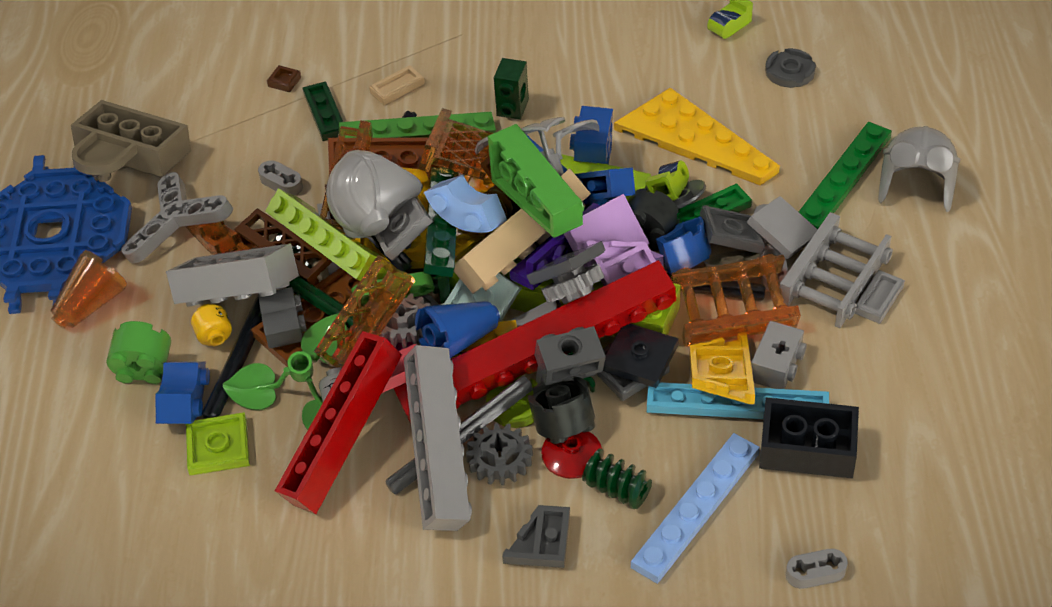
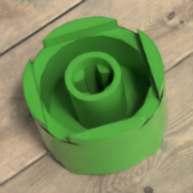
M140 321L124 322L120 324V329L117 330L115 328L106 363L108 368L116 374V380L122 383H131L133 380H145L151 384L160 383L163 377V363L168 361L171 347V337L163 329H161L160 333L152 330V324Z

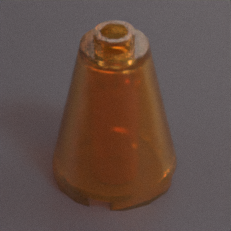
M84 250L79 255L50 310L53 314L51 319L64 329L67 326L74 328L124 291L127 282L112 266L110 268L102 263V258L90 251Z

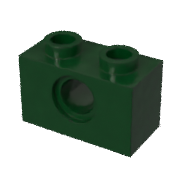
M501 59L494 75L496 116L521 120L529 101L527 61Z

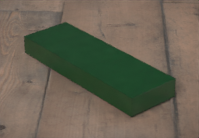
M324 81L302 87L304 97L322 141H326L328 138L340 137L339 122H343L327 82Z

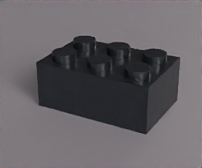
M766 397L759 469L853 479L857 459L859 407Z

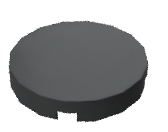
M788 48L778 53V50L767 58L765 64L766 76L771 82L779 86L788 88L801 87L808 84L814 78L816 64L812 61V57L802 50Z

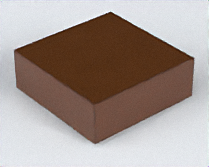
M278 65L267 79L268 87L290 93L301 79V72Z

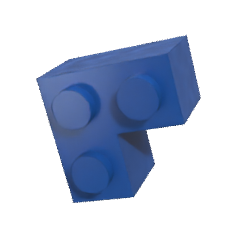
M581 106L580 116H575L574 124L593 119L598 122L600 130L599 132L595 130L576 131V134L571 133L570 150L574 151V161L609 165L612 150L613 109Z
M633 167L575 174L591 193L583 201L586 205L584 211L593 203L601 206L622 194L625 196L636 195Z

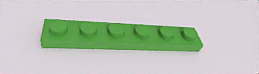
M492 112L339 122L340 138H486L496 133Z

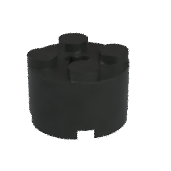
M642 188L635 191L636 195H632L628 203L650 243L648 244L651 251H658L656 238L664 236L676 228L675 225L679 224L680 220L677 217L679 211L676 204L664 193L657 190L655 193L646 192L647 189Z
M576 376L572 377L573 381L563 380L549 385H545L543 381L533 388L534 394L532 396L528 395L536 431L539 435L550 438L551 443H563L568 437L581 432L591 431L595 427V414L587 382L583 378Z

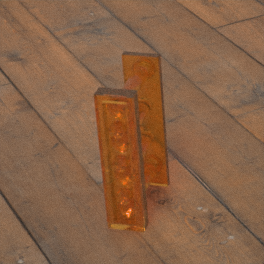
M768 254L759 259L697 269L682 268L673 272L671 280L673 283L681 285L690 322L684 324L682 333L684 346L707 343L718 338H723L724 340L737 338L738 333L747 332V336L763 334L770 321L797 328L801 317L798 305L790 307L785 305L777 273H781L784 265V255L774 256ZM765 275L774 306L772 310L760 311L757 309L749 278ZM738 280L746 310L745 314L735 316L729 314L721 282ZM710 284L718 317L704 321L700 317L693 287Z

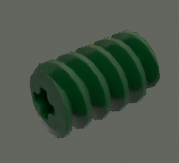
M599 448L588 460L583 471L582 481H586V484L591 488L597 486L599 492H607L611 498L618 497V500L623 504L629 502V506L632 509H638L645 501L652 487V480H645L646 470H641L636 476L634 475L636 469L634 464H631L624 470L625 460L620 459L613 465L614 455L608 454L603 460L604 451Z

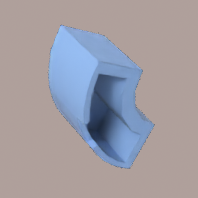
M463 175L439 182L424 192L433 210L446 222L461 230L485 233L493 231L507 221L497 194H484L476 191L468 184Z

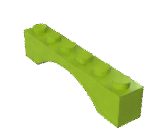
M277 189L265 212L359 281L367 282L384 279L393 266L392 263L353 238L347 237L344 232L322 218L315 211V208L284 190Z

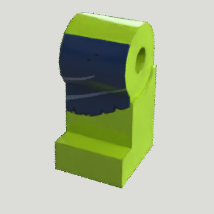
M730 0L728 5L711 15L707 23V29L724 39L729 38L752 22L753 2L749 0Z
M682 160L660 166L658 174L648 177L645 182L649 191L655 193L657 190L667 195L672 201L677 200L689 180L687 165Z

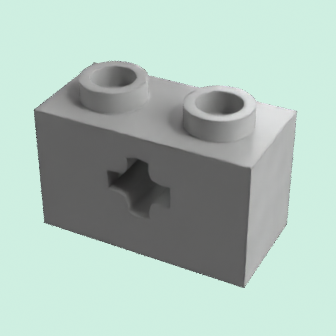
M774 321L769 322L751 362L754 383L773 389H785L788 381L793 382L798 367L795 363L797 359H803L807 344L803 343L804 330Z

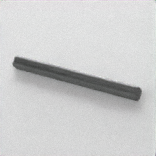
M521 376L462 421L459 430L461 444L531 392L533 387L530 380L525 376ZM415 458L386 479V485L393 494H398L417 479Z

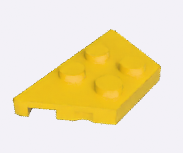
M747 332L738 333L737 340L726 343L723 338H718L707 343L690 345L689 358L692 388L743 403L755 404V389Z

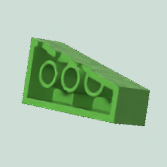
M517 124L488 136L492 182L553 238L583 225V202Z

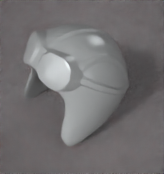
M928 126L912 127L900 132L889 143L888 147L883 150L884 158L878 195L880 204L886 198L894 172L901 169L918 167L934 172L944 180V207L946 212H949L954 196L958 164L961 160L957 156L955 146L945 134Z
M353 150L347 152L331 171L327 182L326 198L332 216L343 227L347 237L367 238L384 231L390 223L388 216L392 210L401 202L418 196L423 189V185L416 176L383 156L365 150Z

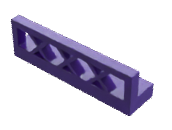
M593 203L582 212L583 215L600 207V205ZM562 234L555 238L550 236L510 270V279L531 290L537 288L541 283L530 285L526 275L562 255L573 252L565 235Z

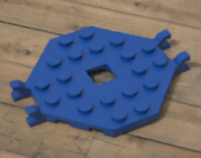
M44 155L34 156L32 171L24 175L25 180L15 187L9 185L0 191V286L6 290L3 300L4 303H9V314L21 313V293L49 291L48 298L53 300V311L65 310V290L121 251L123 245L127 242L132 213L130 200L124 196L120 197L107 183L99 182V180L96 181L92 175L81 173L75 167L49 169L48 166L45 167L46 158ZM62 222L61 231L58 234L49 238H36L39 223Z

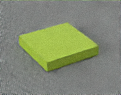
M245 412L199 419L191 424H186L187 470L190 476L250 466Z

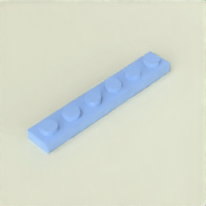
M733 433L631 560V569L658 584L759 455L760 447Z

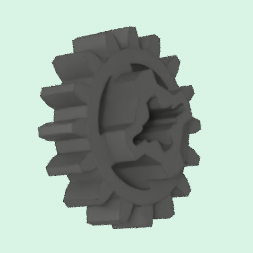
M495 423L493 430H489L488 427L484 426L483 434L474 433V441H468L467 443L468 451L466 452L470 472H477L478 480L488 477V484L490 485L493 484L495 479L499 480L501 485H505V479L507 478L516 482V474L519 473L525 476L526 467H531L533 450L529 442V436H522L520 428L511 431V424H507L504 429H500L499 424ZM498 451H501V457H498Z

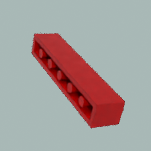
M362 331L274 490L293 506L313 514H317L402 357V354L385 337Z

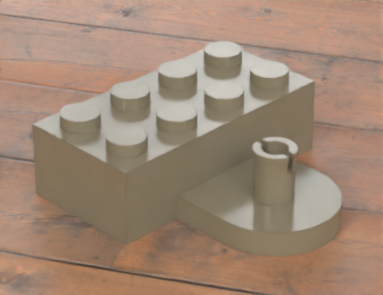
M100 100L71 124L74 148L72 150L73 165L81 173L94 175V179L96 181L99 180V182L109 181L112 177L111 173L123 166L163 177L191 151L188 125L104 100Z

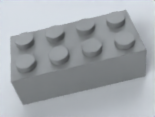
M291 243L195 257L166 271L174 304L186 303L187 307L203 303V300L209 299L211 303H219L231 296H234L235 300L249 298L254 293H259L260 297L270 296L277 293L276 289L289 286V281L299 276Z

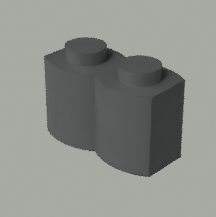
M292 287L276 290L277 293L270 296L260 297L258 294L263 327L269 349L301 342L302 332L307 331L304 315H298V312L303 311L300 294L294 295Z

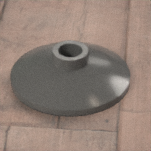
M702 180L688 181L678 199L673 200L677 208H684L696 201L706 190L705 182Z

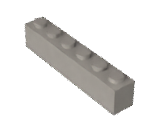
M415 345L404 357L422 526L423 530L458 531L471 520L472 506L468 502V476L464 471L463 464L464 446L461 444L459 432L461 420L457 415V390L453 385L452 377L454 366L452 360H450L449 348Z

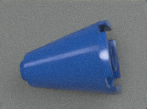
M488 301L425 306L417 310L415 327L416 330L421 329L423 338L419 339L421 346L449 348L451 359L496 329L500 320V314L497 307Z

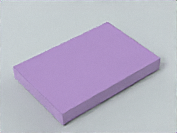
M624 194L583 215V225L564 233L573 251L584 248L582 244L589 240H595V242L623 241L624 243L640 241L646 242L647 245L650 244ZM591 261L584 264V268L593 265Z

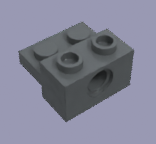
M577 327L568 333L559 335L548 334L536 340L534 354L538 363L536 381L538 384L544 381L545 385H549L563 380L573 381L572 377L576 376L587 378L602 372L606 356L595 327ZM569 351V352H572V353H574V354H573V355H566V354L563 353V352Z

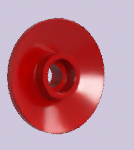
M589 431L570 436L565 442L559 444L551 443L550 438H547L542 446V460L546 468L559 477L568 479L581 478L588 460L599 448L602 449L598 438Z

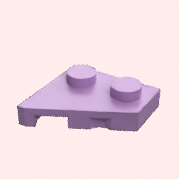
M589 240L583 243L582 245L583 247H587L597 242H595V240ZM623 241L603 242L606 250L603 254L591 260L592 264L596 265L599 263L604 278L601 279L603 286L656 262L647 243L633 241L631 243H624Z

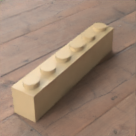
M568 169L561 175L562 179L582 202L591 195L571 169ZM521 208L456 262L454 272L472 294L481 287L487 291L499 281L496 277L499 272L503 275L507 274L517 265L514 259L519 257L523 260L535 250L532 247L534 242L540 245L551 235Z

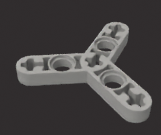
M176 172L168 173L159 180L157 185L161 211L123 245L122 253L130 263L141 262L179 227L223 221L231 215L233 211L232 205L223 195L187 200L185 184Z

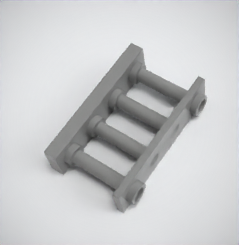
M830 212L781 281L778 303L789 306L794 297L799 298L801 296L837 311L835 327L841 328L846 319L850 320L853 317L857 307L856 303L881 265L889 262L893 249L890 248L891 236L887 234L879 246L841 232L842 229L839 228L840 216ZM838 242L872 257L867 264L832 251L829 247L832 243L836 244ZM827 260L860 275L855 282H852L818 268L817 264L819 261ZM815 278L848 293L841 301L804 285L807 279Z

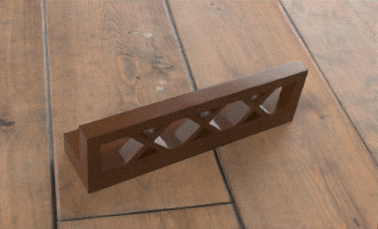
M258 208L234 229L242 246L248 250L290 243L292 246L299 245L301 253L294 254L298 274L314 286L319 283L317 276L332 263L330 259ZM259 219L264 222V228H250ZM282 234V240L269 241V235ZM306 259H320L312 269L305 266Z

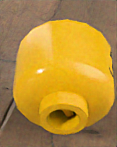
M205 304L200 306L192 315L191 325L197 340L202 345H221L231 335L232 325L223 307L215 304Z

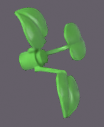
M338 313L325 317L312 325L304 333L301 340L302 351L295 352L289 357L288 367L283 369L284 372L276 383L275 374L270 367L261 363H253L241 368L233 377L223 383V388L227 395L241 407L249 410H263L274 404L276 400L274 389L279 388L287 376L291 375L292 379L297 382H306L315 399L306 403L302 410V421L308 430L323 403L322 397L318 395L311 378L314 373L312 362L316 363L320 359L326 364H335L343 360L350 350V336L343 315Z

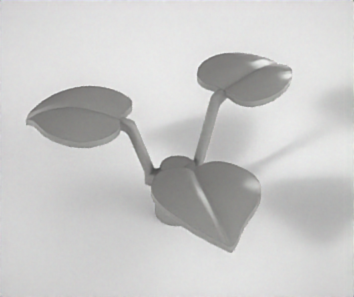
M564 117L550 118L542 121L540 124H530L521 128V130L525 134L535 131L539 132L544 149L541 153L561 176L564 174L560 162L563 159L561 139L569 133L581 130H595L599 132V124L596 120L580 121L553 133V137H556V153L554 148H548L544 131L548 132L550 127L564 123ZM488 137L477 143L475 148L476 155L488 146Z

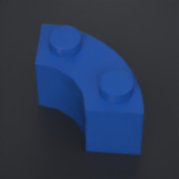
M701 216L676 224V228L673 231L656 238L660 254L664 258V269L669 274L676 277L691 273L692 267L710 258L711 247Z
M171 361L163 363L161 386L155 394L156 424H191L197 417L202 416L204 386L209 385L210 370L206 368V361Z

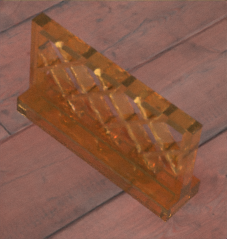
M442 108L425 144L418 169L429 172L433 164L484 181L486 172L480 164L490 156L489 145L483 148L477 155L475 148L479 141L493 133L451 120L452 111Z

